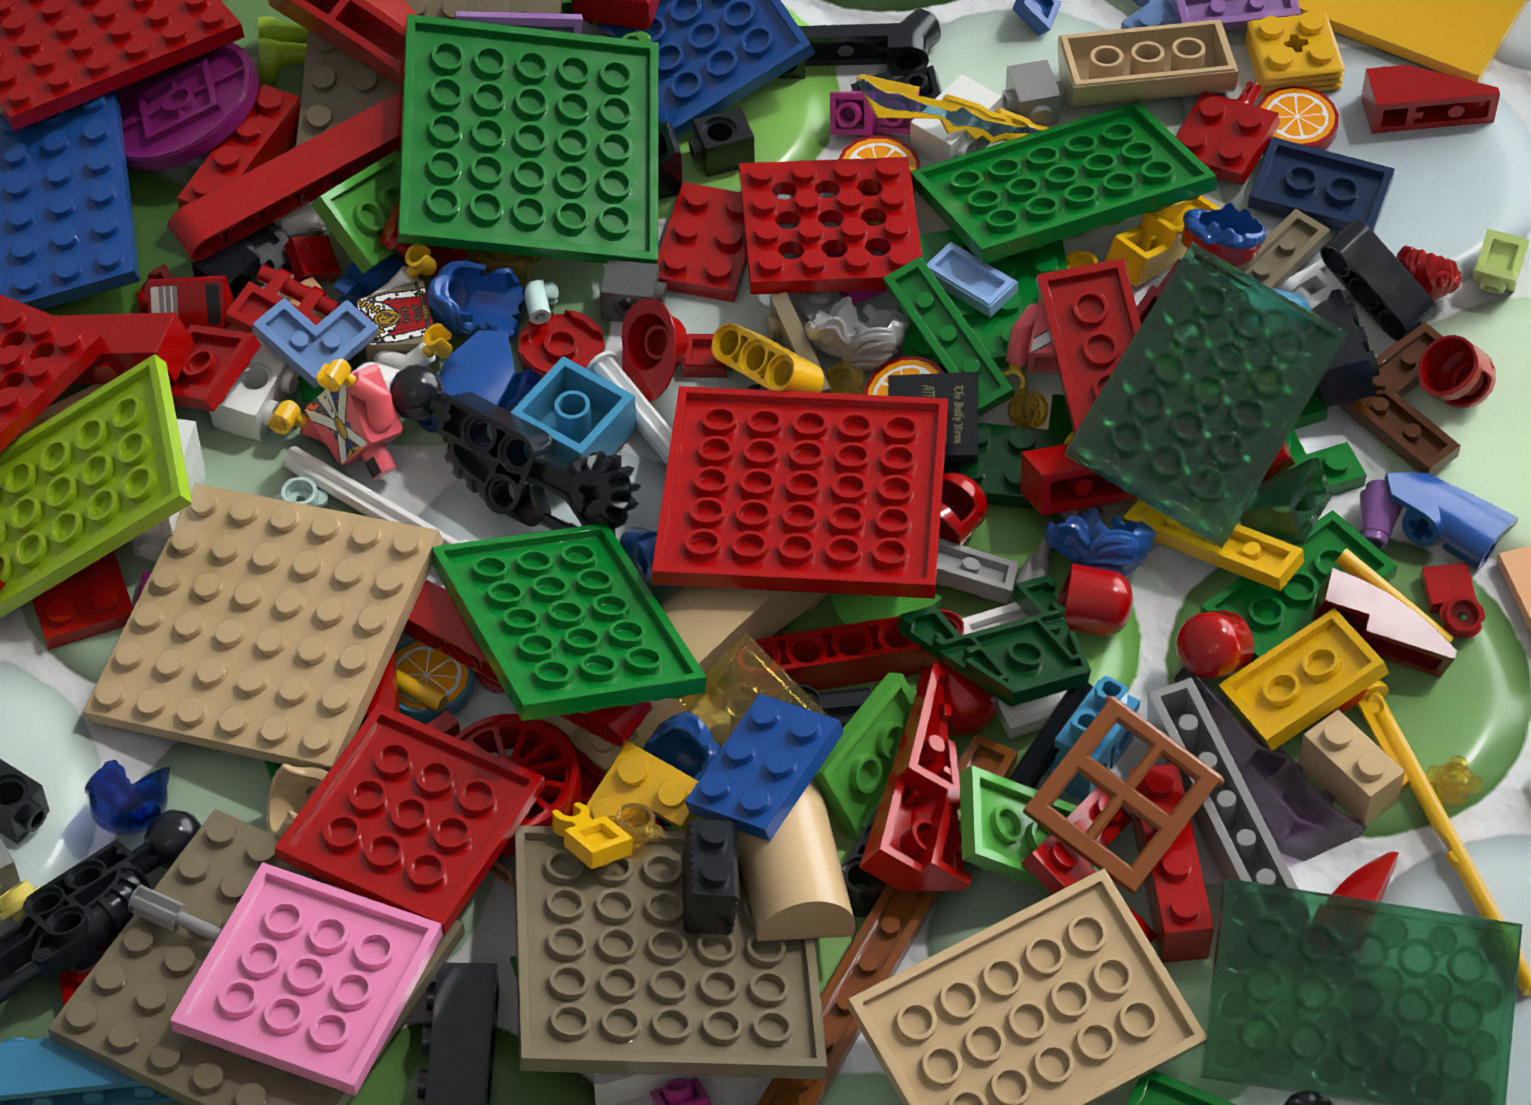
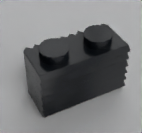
M691 819L687 824L681 858V869H683L681 875L683 877L682 899H684L683 929L688 933L729 935L733 933L738 900H740L736 824L733 821Z

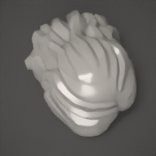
M848 296L842 298L840 302H836L832 306L829 315L817 310L813 314L811 321H808L805 325L804 331L810 344L817 346L819 351L840 359L848 368L858 372L874 371L880 369L884 364L891 362L898 355L899 349L902 348L903 342L907 337L910 322L904 314L895 309H882L878 311L869 303L863 309L869 320L861 321L858 318L857 309L852 305V298Z

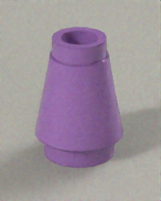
M1385 480L1369 481L1366 484V488L1360 492V534L1379 550L1387 547L1388 540L1403 506L1389 498Z

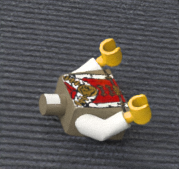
M411 245L405 255V261L409 267L403 266L385 285L371 295L360 298L357 301V309L379 327L378 336L362 349L365 350L367 363L375 362L398 370H402L406 366L418 364L438 371L440 370L439 358L444 359L451 355L452 346L447 341L452 338V333L442 324H433L424 280H419L418 277L419 274L423 276L432 275L437 267L436 261L430 257L431 250L425 245Z

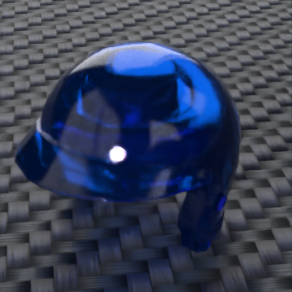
M116 760L105 762L103 767L97 770L90 778L84 789L92 819L102 829L120 836H131L145 832L149 823L158 814L165 812L167 808V785L169 783L171 767L158 769L131 784V781L126 776L124 767Z

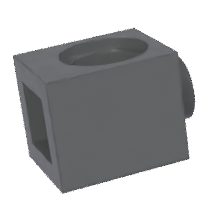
M607 259L600 291L602 320L623 322L630 307L641 299H656L665 305L667 284L660 282L659 264Z

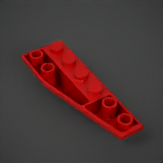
M268 0L269 6L403 89L405 21L407 14L417 15L404 0Z

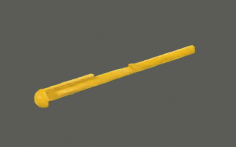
M1378 680L1368 687L1367 692L1356 706L1360 710L1378 746L1405 771L1401 788L1404 789L1410 785L1435 833L1448 849V852L1445 854L1448 864L1458 873L1524 996H1531V968L1387 706L1384 698L1388 695L1389 688L1385 683Z

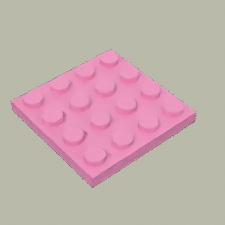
M262 862L170 1019L172 1031L356 1096L443 936L442 924Z

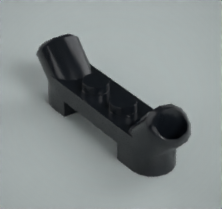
M919 8L900 23L799 26L811 43L815 54L777 78L805 79L806 66L887 64V70H890L892 76L911 74L928 66V50L936 45L941 37L939 21L931 12Z

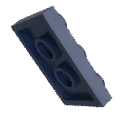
M1272 137L1251 190L1248 208L1282 217H1287L1297 209L1335 231H1340L1350 221L1358 220L1365 223L1375 232L1393 181L1395 168Z

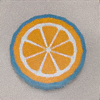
M415 639L395 649L397 670L448 696L445 708L441 712H437L398 691L400 713L411 716L412 719L426 723L433 721L446 710L454 715L465 706V700L469 697L470 692L472 694L474 689L473 670Z

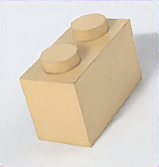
M1339 709L1303 735L1297 766L1363 828L1398 803L1405 771Z

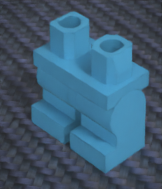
M1103 676L1101 680L1099 679L1055 738L1054 747L1059 749L1055 762L1048 770L1047 779L1106 705L1104 701L1106 696L1116 697L1135 712L1139 710L1140 700L1128 695L1126 685L1109 676ZM1116 723L1091 754V757L1108 770L1109 768L1113 769L1133 741L1134 735ZM1077 773L1063 791L1083 801L1096 786Z

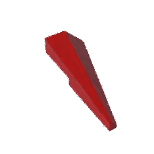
M935 663L923 672L859 868L899 891H964L971 883V874L964 872L962 860V840L957 813L960 809V780L955 742L949 740L947 722L952 717L951 705L946 704L944 700L943 682L948 676L947 670Z

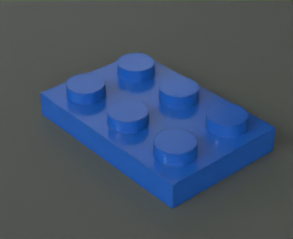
M759 694L686 798L685 804L689 813L708 820L733 821L736 824V830L771 841L843 735L844 730L840 720Z

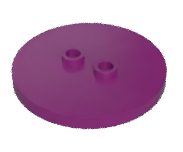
M230 43L121 87L118 93L127 167L140 171H158L173 168L204 155L230 136L252 109L259 91V73L247 52L237 44Z

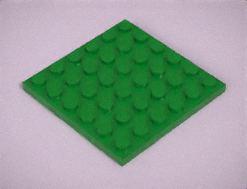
M407 14L404 36L397 242L604 264L607 263V259L657 264L659 43Z

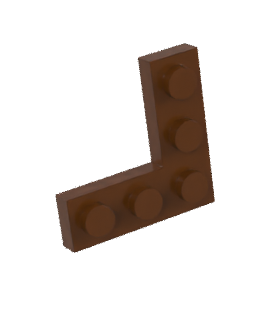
M1424 322L1376 357L1380 376L1373 377L1376 395L1337 406L1416 471L1433 476L1458 457L1461 445L1402 398L1420 384L1419 362L1423 352L1433 341L1442 337L1441 334Z

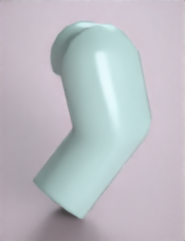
M534 280L527 284L524 296L529 319L532 323L544 324L550 320L551 312L549 305L556 304L558 302L557 297H559L558 286L555 282L549 281L544 283L543 280Z

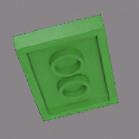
M398 150L322 194L311 203V206L362 274H365L398 253L395 249L389 251L379 243L381 234L399 196L400 153Z
M888 672L845 725L843 735L813 777L848 839L858 840L881 802L915 699V695L907 680L900 673Z
M973 765L959 772L962 860L980 866L979 869L985 872L993 871L1048 891L1022 864L1028 855L1050 834L1022 813L1038 791ZM1057 798L1051 807L1064 817H1067L1077 806Z

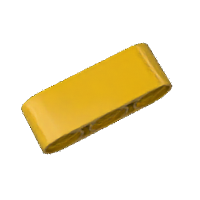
M733 323L723 324L715 332L711 345L713 356L760 385L774 391L821 393L824 385V375L822 370L814 363L759 333Z

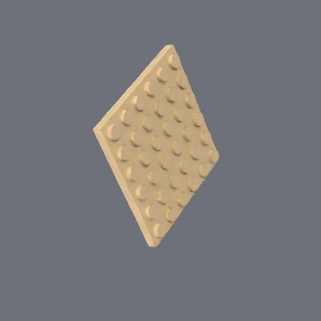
M195 483L191 491L192 504L182 510L173 536H169L83 710V714L89 722L270 762L285 763L295 767H317L329 772L362 723L432 568V547L441 546L444 541L440 531Z

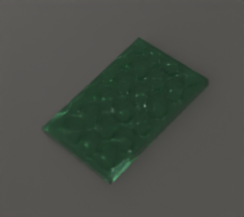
M1192 242L1069 443L1064 455L1223 548L1338 351L1347 332Z
M1226 878L1222 888L1206 1025L1207 1040L1204 1043L1200 1078L1295 1093L1310 1091L1318 1093L1321 1097L1372 1105H1506L1523 924Z

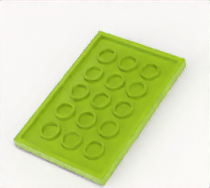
M152 355L11 442L0 453V579L6 583L0 592V619L192 504L167 365L157 355Z

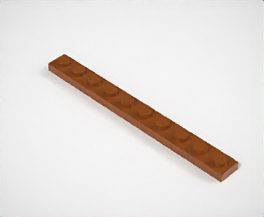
M974 734L958 761V771L961 772L973 765L1007 779L1017 763L1018 752ZM886 884L821 995L827 1057L825 1079L773 1078L757 1105H820L861 1034V1030L846 1006L848 999L895 975L942 891H899Z

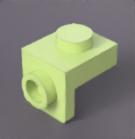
M1487 228L1478 261L1473 269L1472 281L1478 282L1481 289L1491 293L1503 294L1505 290L1515 292L1530 239Z

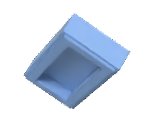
M952 242L946 245L927 263V266L946 292L989 318L1018 292V282L987 263L983 264L976 256Z

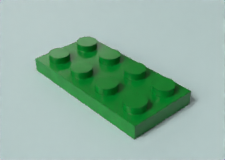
M1331 510L1287 542L1303 549L1304 563L1281 591L1241 576L1201 605L1200 613L1228 610L1244 618L1254 638V653L1251 662H1253L1315 621L1312 617L1319 587L1332 568L1347 573L1335 563L1346 548L1387 582L1396 576L1398 565L1335 511Z

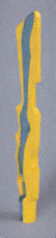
M860 74L856 78L862 93L877 118L940 119L946 133L964 130L972 139L982 137L989 143L1002 139L1010 141L1050 128L1034 124L1029 118L1001 108H996L995 112H991L981 104L946 94L941 100L918 96L920 88L918 86Z

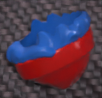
M1230 202L1222 209L1210 211L1193 209L1188 210L1183 215L1184 227L1181 242L1202 271L1208 275L1223 276L1236 272L1246 263L1253 261L1257 257L1262 243L1266 240L1264 225L1258 219L1252 217L1249 210L1242 209L1239 212Z

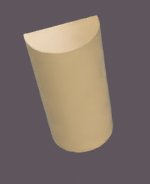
M1219 19L1058 36L1059 76L1065 92V104L1068 108L1201 95L1204 91L1212 94L1234 92L1237 86L1239 71L1222 21Z
M812 779L771 841L736 830L737 854L757 941L848 937L855 934L856 923L824 797L820 788Z

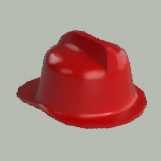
M641 299L630 307L622 324V370L645 398L652 402L665 392L671 382L674 370L685 358L688 349V335L681 321L672 316L663 303L656 299Z

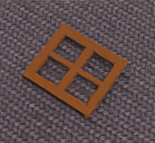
M1108 695L1104 699L1106 705L1030 800L1022 813L1097 869L1102 870L1105 868L1112 880L1134 895L1213 789L1224 784V779L1221 774L1119 699ZM1116 723L1150 747L1125 781L1091 757V754ZM1160 756L1195 780L1194 784L1170 815L1135 790ZM1077 773L1111 797V800L1086 832L1051 807ZM1122 806L1157 831L1131 866L1096 840Z

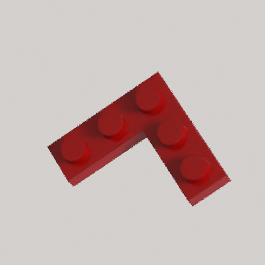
M1096 787L1066 818L1086 832L1111 800V797ZM1121 807L1096 840L1107 847L1133 818ZM1051 833L1022 862L1052 895L1096 873L1087 860ZM1127 904L1151 944L1158 935Z

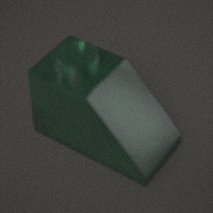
M1319 458L1308 459L1254 487L1239 511L1241 525L1292 545L1304 544L1332 497Z

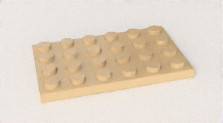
M1105 868L849 998L846 1003L847 1008L903 1105H1090L1200 1047L1208 1039Z

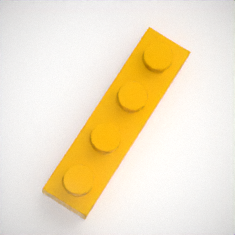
M1162 494L1139 498L1123 517L1125 523L1128 521H1142L1154 529L1156 536L1153 542L1278 591L1283 589L1304 563V551L1302 548Z

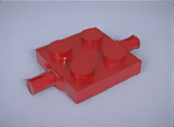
M1248 81L1238 99H1229L1209 92H1202L1175 136L1216 175V180H1227L1244 185L1280 125L1278 112L1254 106L1259 95L1263 92L1262 87L1256 82L1253 85L1252 81Z

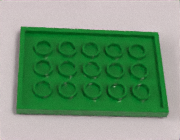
M1138 101L910 171L913 188L983 264L999 262L1008 256L1026 250L1040 249L1046 244L1067 237H1078L1086 231L1105 225L1119 224L1124 219L1143 213H1153L1159 211L1162 207L1181 201L1194 200L1200 195L1217 190L1216 175Z
M607 523L432 547V565L522 721L544 720L553 716L578 712L589 713L597 709L623 705L634 706L642 702L667 698L679 699L687 695L705 693L707 676Z

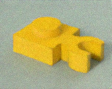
M580 802L573 804V816H566L557 809L552 811V830L557 835L564 837V847L589 868L594 869L606 866L613 861L632 855L633 838L605 815L592 819L589 808Z

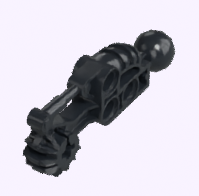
M418 364L406 366L397 372L390 382L389 391L392 394V401L397 413L401 417L414 421H423L433 416L440 420L435 433L443 436V442L447 443V454L444 455L447 463H452L454 467L452 473L457 479H465L468 490L473 493L479 492L480 498L485 501L487 507L494 513L506 514L529 527L543 525L550 530L578 527L573 523L568 524L551 515V508L544 489L567 502L582 526L607 523L616 536L615 529L626 524L627 519H629L628 511L635 509L639 505L631 493L638 491L641 485L635 482L631 483L629 478L635 468L631 466L622 467L621 455L612 454L607 456L605 452L597 451L590 453L588 457L578 456L569 465L555 456L554 441L545 430L473 392L456 395L445 393L446 390L441 376L432 368ZM488 424H489V425L491 426V428H492V432H493L492 439H490V437H489V435H488V433H487V425H488ZM524 443L529 448V459L524 454ZM509 483L514 489V499L509 494Z
M174 809L160 813L149 823L144 835V843L133 851L127 849L116 839L30 894L24 901L23 909L25 914L18 925L0 936V1005L16 995L19 989L39 976L44 980H50L67 970H85L97 963L104 954V948L111 943V939L113 937L117 938L134 914L128 910V903L134 890L139 885H144L151 889L145 875L159 866L166 869L172 866L202 825L197 818L188 812ZM33 960L34 963L8 979L10 974Z

